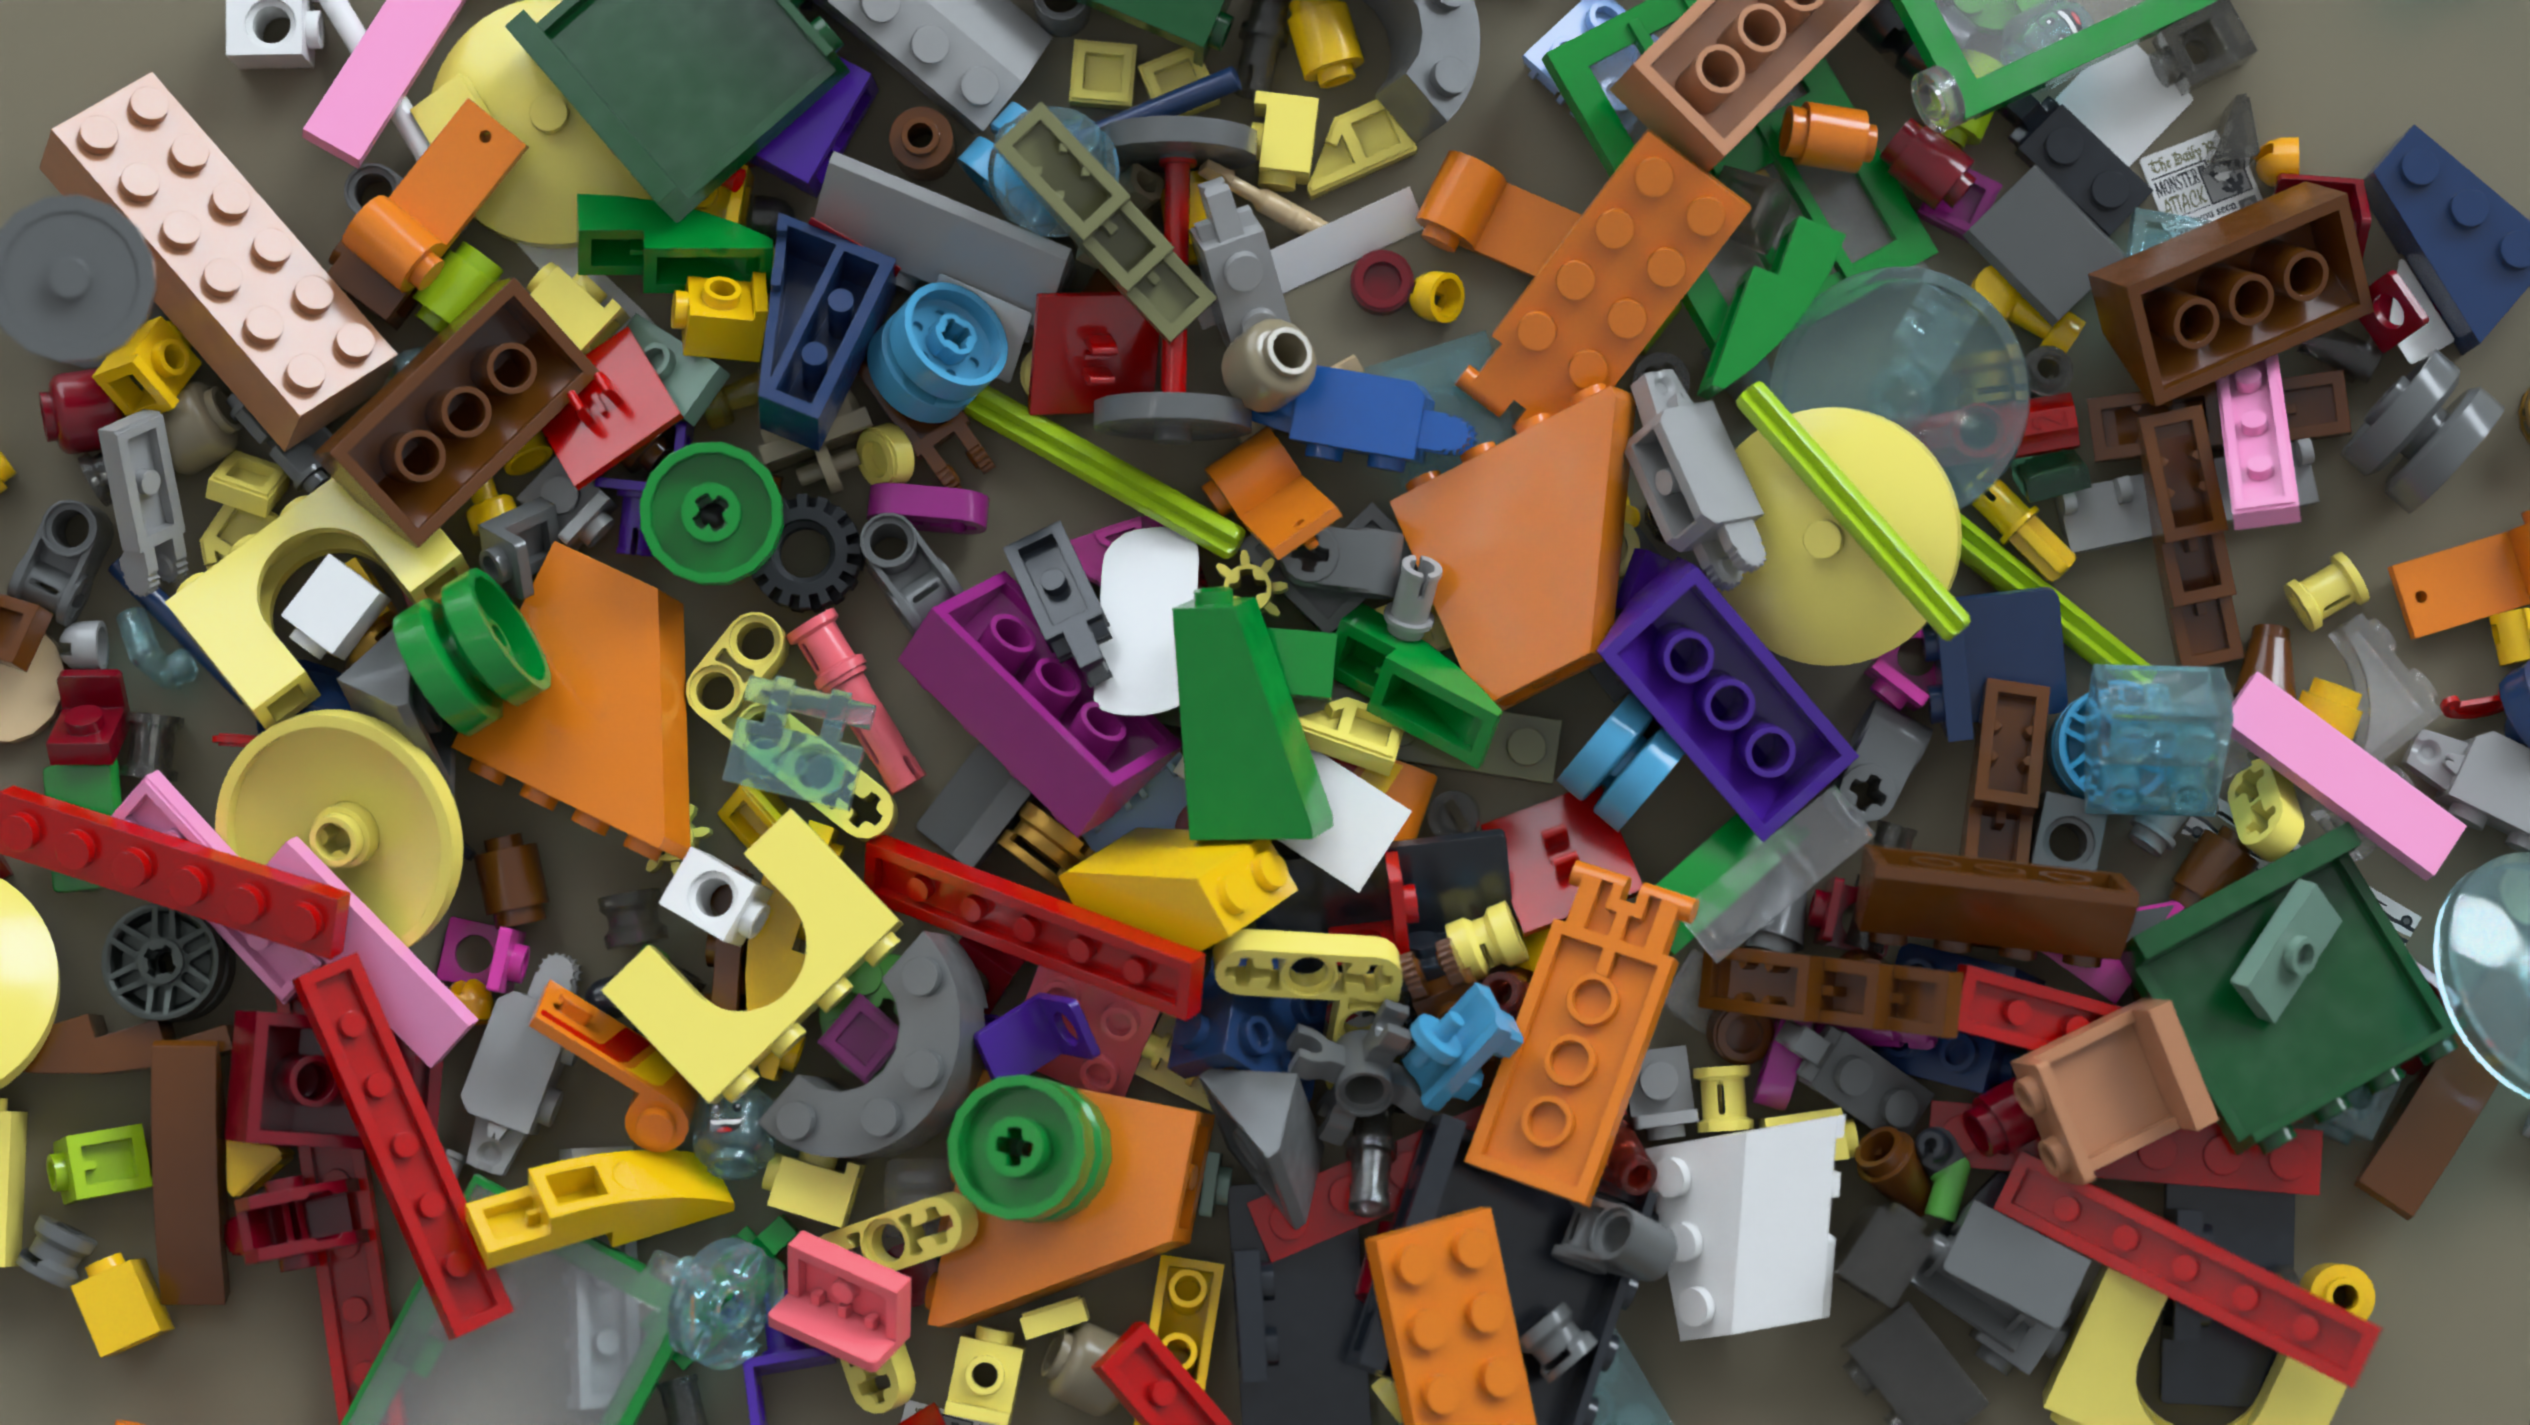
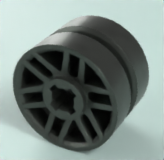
M150 903L131 910L112 927L102 949L101 970L109 993L126 1011L149 1020L186 1022L208 1014L223 1001L234 980L236 956L235 951L206 920ZM165 953L171 954L172 963L177 966L173 973L167 971L166 962L162 960Z

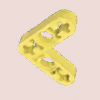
M1240 929L1230 937L1216 943L1213 948L1216 981L1221 988L1229 993L1248 996L1333 1000L1326 1036L1327 1039L1336 1042L1342 1035L1350 1031L1370 1030L1371 1025L1355 1027L1346 1023V1019L1351 1014L1365 1010L1377 1013L1385 998L1397 1003L1399 1002L1403 982L1399 951L1392 942L1385 938ZM1306 957L1318 958L1325 963L1319 971L1312 974H1300L1291 969L1292 964ZM1240 958H1249L1246 966H1237ZM1273 958H1278L1279 969H1273ZM1337 962H1342L1343 973H1338ZM1370 965H1377L1374 973L1366 974L1369 971ZM1326 1081V1086L1330 1090L1334 1084Z
M945 1192L826 1233L819 1238L837 1244L846 1250L860 1246L864 1258L898 1271L964 1248L973 1241L977 1234L979 1223L977 1212L971 1201L962 1194ZM950 1215L953 1222L952 1228L929 1236L925 1235L922 1224ZM887 1224L893 1225L900 1230L904 1238V1251L899 1259L889 1255L883 1247L881 1237L883 1229ZM905 1343L876 1372H868L840 1359L851 1394L856 1403L865 1411L873 1414L885 1413L904 1405L914 1394L916 1385L915 1373ZM887 1374L891 1387L879 1390L875 1377Z

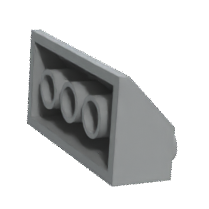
M812 0L973 135L983 132L1024 82L1053 38L1052 35L1010 0Z
M833 151L828 163L814 219L862 246L895 258L896 265L901 267L896 276V290L912 295L916 287L921 288L927 284L936 283L938 275L944 274L1030 312L1032 317L1024 342L1030 343L1034 334L1037 293L1069 292L1077 273L1071 248Z

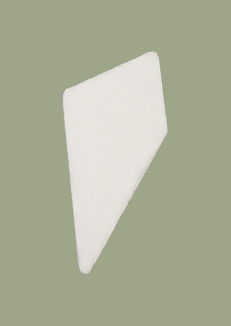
M2401 259L2398 263L2397 272L2429 317V322L2398 344L2410 364H2414L2422 360L2434 349L2440 350L2453 343L2454 338L2406 261ZM2393 297L2389 321L2396 325H2402L2404 321L2403 309Z

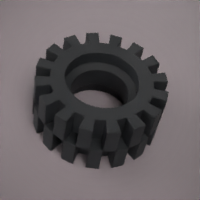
M796 494V498L790 500L783 497L784 529L775 554L756 574L752 575V578L759 586V589L782 608L784 606L793 612L804 613V610H813L815 613L826 611V606L833 603L837 606L844 601L845 598L843 596L850 589L853 591L859 582L857 577L859 571H863L864 560L857 527L848 514L841 507L832 504L829 499L821 496L812 498L808 494ZM801 530H813L820 533L826 538L830 548V557L826 567L819 574L809 578L791 575L786 571L781 560L784 542L793 533Z

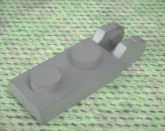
M143 409L98 429L122 551H124L119 559L121 571L124 572L125 585L129 587V591H132L134 595H139V597H146L159 589V578H162V581H167L168 584L183 579L187 575L186 571L189 570L187 568L188 562L185 559L187 553L183 533L186 532L163 414H160V411Z

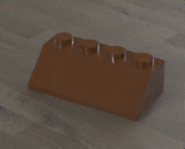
M2306 181L2088 274L2102 333L2148 403L2153 406H2159L2374 312L2347 193Z
M515 277L496 281L320 446L312 456L356 503L412 546L419 548L569 403L567 393L570 390H575L578 395L594 379L593 375L600 371Z
M1864 844L1854 921L1860 931L1869 932V941L1884 945L1905 946L1907 945L1908 937L1934 939L1933 948L1947 952L1971 953L1973 944L1998 947L1997 954L2005 958L2032 961L2036 960L2037 951L2063 954L2062 962L2069 965L2099 968L2101 967L2102 959H2121L2138 910L2140 894L2121 873Z

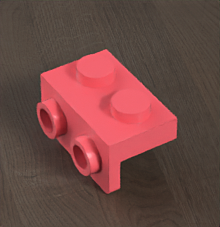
M802 1230L788 1244V1294L769 1311L768 1325L868 1372H876L910 1338L911 1278Z

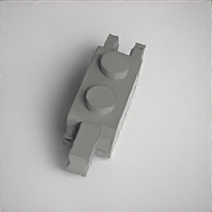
M1222 176L1198 184L1207 219L1194 223L1195 227L1189 229L1203 282L1217 297L1216 301L1211 305V309L1222 341L1228 348L1234 339L1251 326L1265 319H1282L1291 323L1265 231L1254 216L1249 204L1236 208L1231 189L1228 184H1225Z
M1673 369L1645 373L1630 386L1643 427L1629 438L1625 454L1665 543L1680 553L1693 550L1702 571L1706 572V577L1715 588H1719L1721 592L1723 590L1728 592L1741 583L1743 573L1749 572L1751 574L1763 566V563L1767 560L1765 558L1767 555L1764 551L1765 546H1762V539L1754 524L1755 521L1764 515V512L1713 401L1693 403Z
M2423 728L2417 730L2404 753L2401 765L2436 788L2438 791L2434 799L2450 806L2448 812L2467 827L2482 831L2485 824L2508 835L2505 841L2507 846L2530 857V748L2495 731L2461 741Z
M556 952L553 956L548 954L546 959L542 958V964L538 965L540 970L535 972L527 994L512 991L496 1000L460 1095L467 1112L476 1116L466 1160L467 1164L492 1174L506 1176L528 1135H538L542 1125L551 1127L558 1114L564 1091L556 1088L564 1065L573 1067L579 1057L531 1028L529 1023L542 990L550 979L577 995L579 990L578 982L582 981L580 978L581 974H583L580 971L582 965H578V960H573L570 955L566 957V954L559 955Z

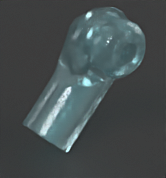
M134 607L121 612L117 616L116 621L129 659L137 669L163 690H181V684L195 680L198 675V668L192 655L188 653V650L180 648L167 656L158 645L146 609Z

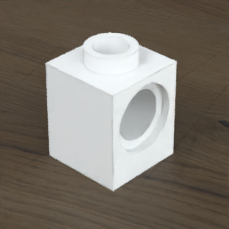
M226 0V56L239 69L315 68V49L323 48L325 31L322 12L314 11V5L310 0ZM277 18L290 19V30L283 40L277 43L264 42L263 33L269 22Z
M690 847L660 899L659 904L720 940L742 947L746 938H754L763 928L770 913V906L766 903L773 891L711 854ZM729 884L733 892L731 907L723 915L715 917L710 907L712 894L718 887Z

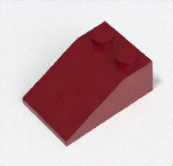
M235 1010L224 1140L244 1143L366 1150L307 1015ZM391 1029L437 1133L443 1060L430 1068Z

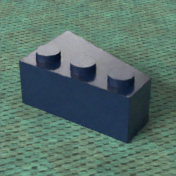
M2414 124L2394 142L2364 177L2367 199L2371 211L2398 254L2402 253L2422 284L2423 290L2430 301L2434 303L2454 336L2453 343L2463 356L2486 338L2530 286V220Z
M778 212L777 238L758 393L760 428L819 452L867 355L869 343L873 335L879 330L896 295V259Z

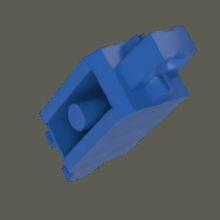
M1319 365L1316 367L1315 378L1308 389L1290 403L1274 412L1258 413L1252 410L1253 422L1289 433V439L1306 445L1305 456L1342 463L1344 451L1368 455L1367 467L1396 473H1404L1406 462L1424 465L1426 452L1446 456L1453 454V456L1457 457L1474 447L1475 443L1478 442L1476 440L1478 433L1474 431V426H1470L1469 421L1464 422L1462 417L1458 419L1456 415L1450 417V414L1434 411L1435 401L1426 388L1419 386L1415 381Z

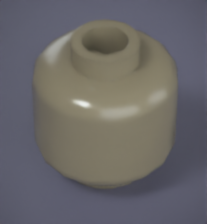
M1265 319L1251 326L1230 343L1223 354L1221 371L1224 384L1231 396L1242 399L1247 409L1258 413L1274 412L1290 403L1308 389L1315 378L1317 360L1312 344L1306 334L1298 327L1282 319Z
M190 382L178 394L177 398L180 401L175 408L161 413L164 418L173 468L176 472L188 476L197 474L236 450L239 441L238 431L242 429L243 425L230 417L232 408L226 403L230 395L221 387L214 386L211 388L202 382Z
M1089 1322L1076 1324L1069 1331L1060 1329L1052 1339L1041 1366V1375L1048 1379L1047 1387L1051 1397L1093 1417L1106 1416L1118 1403L1122 1404L1091 1369V1366L1121 1336Z

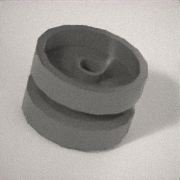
M2437 349L2431 351L2406 376H2401L2366 414L2363 419L2365 422L2341 452V456L2364 476L2379 472L2401 453L2403 457L2386 479L2384 493L2408 514L2420 507L2447 481L2482 442L2505 410V407L2481 386L2468 389L2446 409L2442 408L2441 406L2459 383L2461 369Z

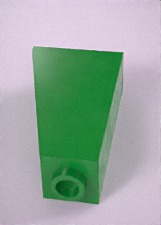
M1231 587L1196 589L1193 591L1194 599L1172 608L1190 840L1314 839L1334 826L1333 813L1256 597H1233V589Z

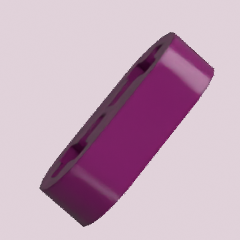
M876 483L869 488L866 519L869 521L872 517L881 513H896L904 516L918 531L980 534L987 529L990 498L980 492L959 488L902 483Z
M1775 1018L1773 1023L1774 1035L1767 1054L1763 1057L1752 1101L1753 1103L1784 1112L1798 1074L1795 1072L1800 1066L1802 1059L1774 1040L1787 1020ZM1793 1020L1800 1026L1804 1025L1809 1029L1812 1028L1813 1022Z

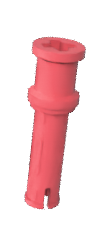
M833 607L806 621L785 637L790 645H798L817 676L814 685L818 692L822 691L824 695L830 693L866 754L880 773L882 780L889 789V793L893 796L919 781L927 774L909 750L895 723L873 691L871 684L864 674L867 670L865 665L867 661L862 653L854 654L835 622L839 615Z

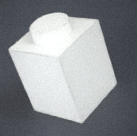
M328 554L281 616L296 626L289 637L313 656L321 660L328 651L336 657L345 660L392 599L341 560Z

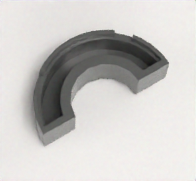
M1362 0L1375 11L1387 31L1391 51L1387 78L1375 94V97L1415 143H1418L1447 123L1459 110L1473 85L1479 63L1481 41L1479 19L1474 0Z
M923 931L883 976L882 981L895 999L900 1023L896 1050L883 1072L865 1086L847 1090L829 1077L797 1075L756 1123L771 1136L796 1150L822 1157L860 1159L891 1157L903 1154L920 1147L945 1130L953 1122L958 1109L976 1089L982 1075L984 1063L974 1043L973 1036L977 1031L985 1027L984 1009L988 1008L985 990L975 965L953 935Z

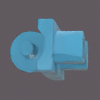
M1475 983L1441 1020L1431 1015L1423 1014L1411 1024L1410 1032L1417 1045L1402 1062L1420 1086L1422 1093L1420 1099L1424 1107L1438 1112L1452 1097L1469 1101L1482 1087L1484 1074L1480 1067L1492 1055L1500 1058H1510L1523 1044L1524 1037L1514 1018L1500 1010L1490 988Z

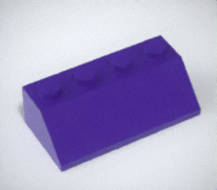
M1679 556L1629 600L1597 649V653L1762 842L1767 840L1859 757L1696 565Z

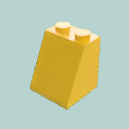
M1137 827L1058 876L1073 905L1197 951H1202L1230 937L1298 891L1288 872L1285 861L1277 853L1270 839L1190 840L1189 830Z

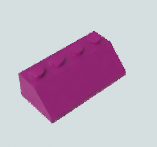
M1005 570L931 608L897 660L916 678V681L924 690L931 693L961 723L965 731L976 737L1005 766L1008 773L1020 781L1050 810L1052 816L1059 823L1066 826L1077 838L1113 817L1183 747L1182 743L1153 714L1124 716L1102 711L1098 702H1094V686L1089 687L1075 657L1060 664L1056 654H1052L1020 585Z

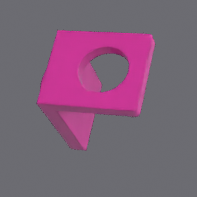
M1921 630L1911 639H1921ZM1899 646L1874 658L1863 673L1874 681L1869 689L1878 698L1899 712L1904 706H1907L1914 712L1923 707L1930 698L1926 693V687L1936 684L1935 664L1926 674L1919 676L1910 675L1898 663Z
M451 917L436 977L449 982L460 980L466 982L470 979H477L486 985V990L508 994L513 991L515 983L522 984L527 972L530 946L523 945L526 932L501 926L499 930H496V927L493 925ZM478 935L484 937L489 941L493 949L491 964L479 973L465 971L457 961L458 946L469 936Z

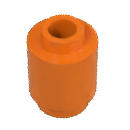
M1805 101L1801 107L1789 105L1785 110L1779 134V152L1783 157L1793 158L1795 165L1856 174L1863 162L1870 163L1873 160L1878 141V128L1874 124H1869V115L1866 110Z

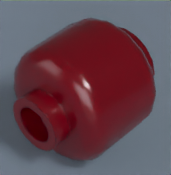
M97 369L57 374L51 378L48 391L39 393L40 410L47 442L57 441L59 448L66 454L102 450L98 429L127 417L92 378Z

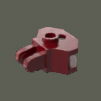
M303 1175L265 1182L266 1193L234 1200L237 1216L226 1220L223 1239L229 1249L228 1252H232V1255L237 1256L244 1255L246 1265L278 1261L281 1273L320 1265L318 1253L370 1242L368 1229L353 1230L347 1194L360 1191L358 1178H350L305 1186Z

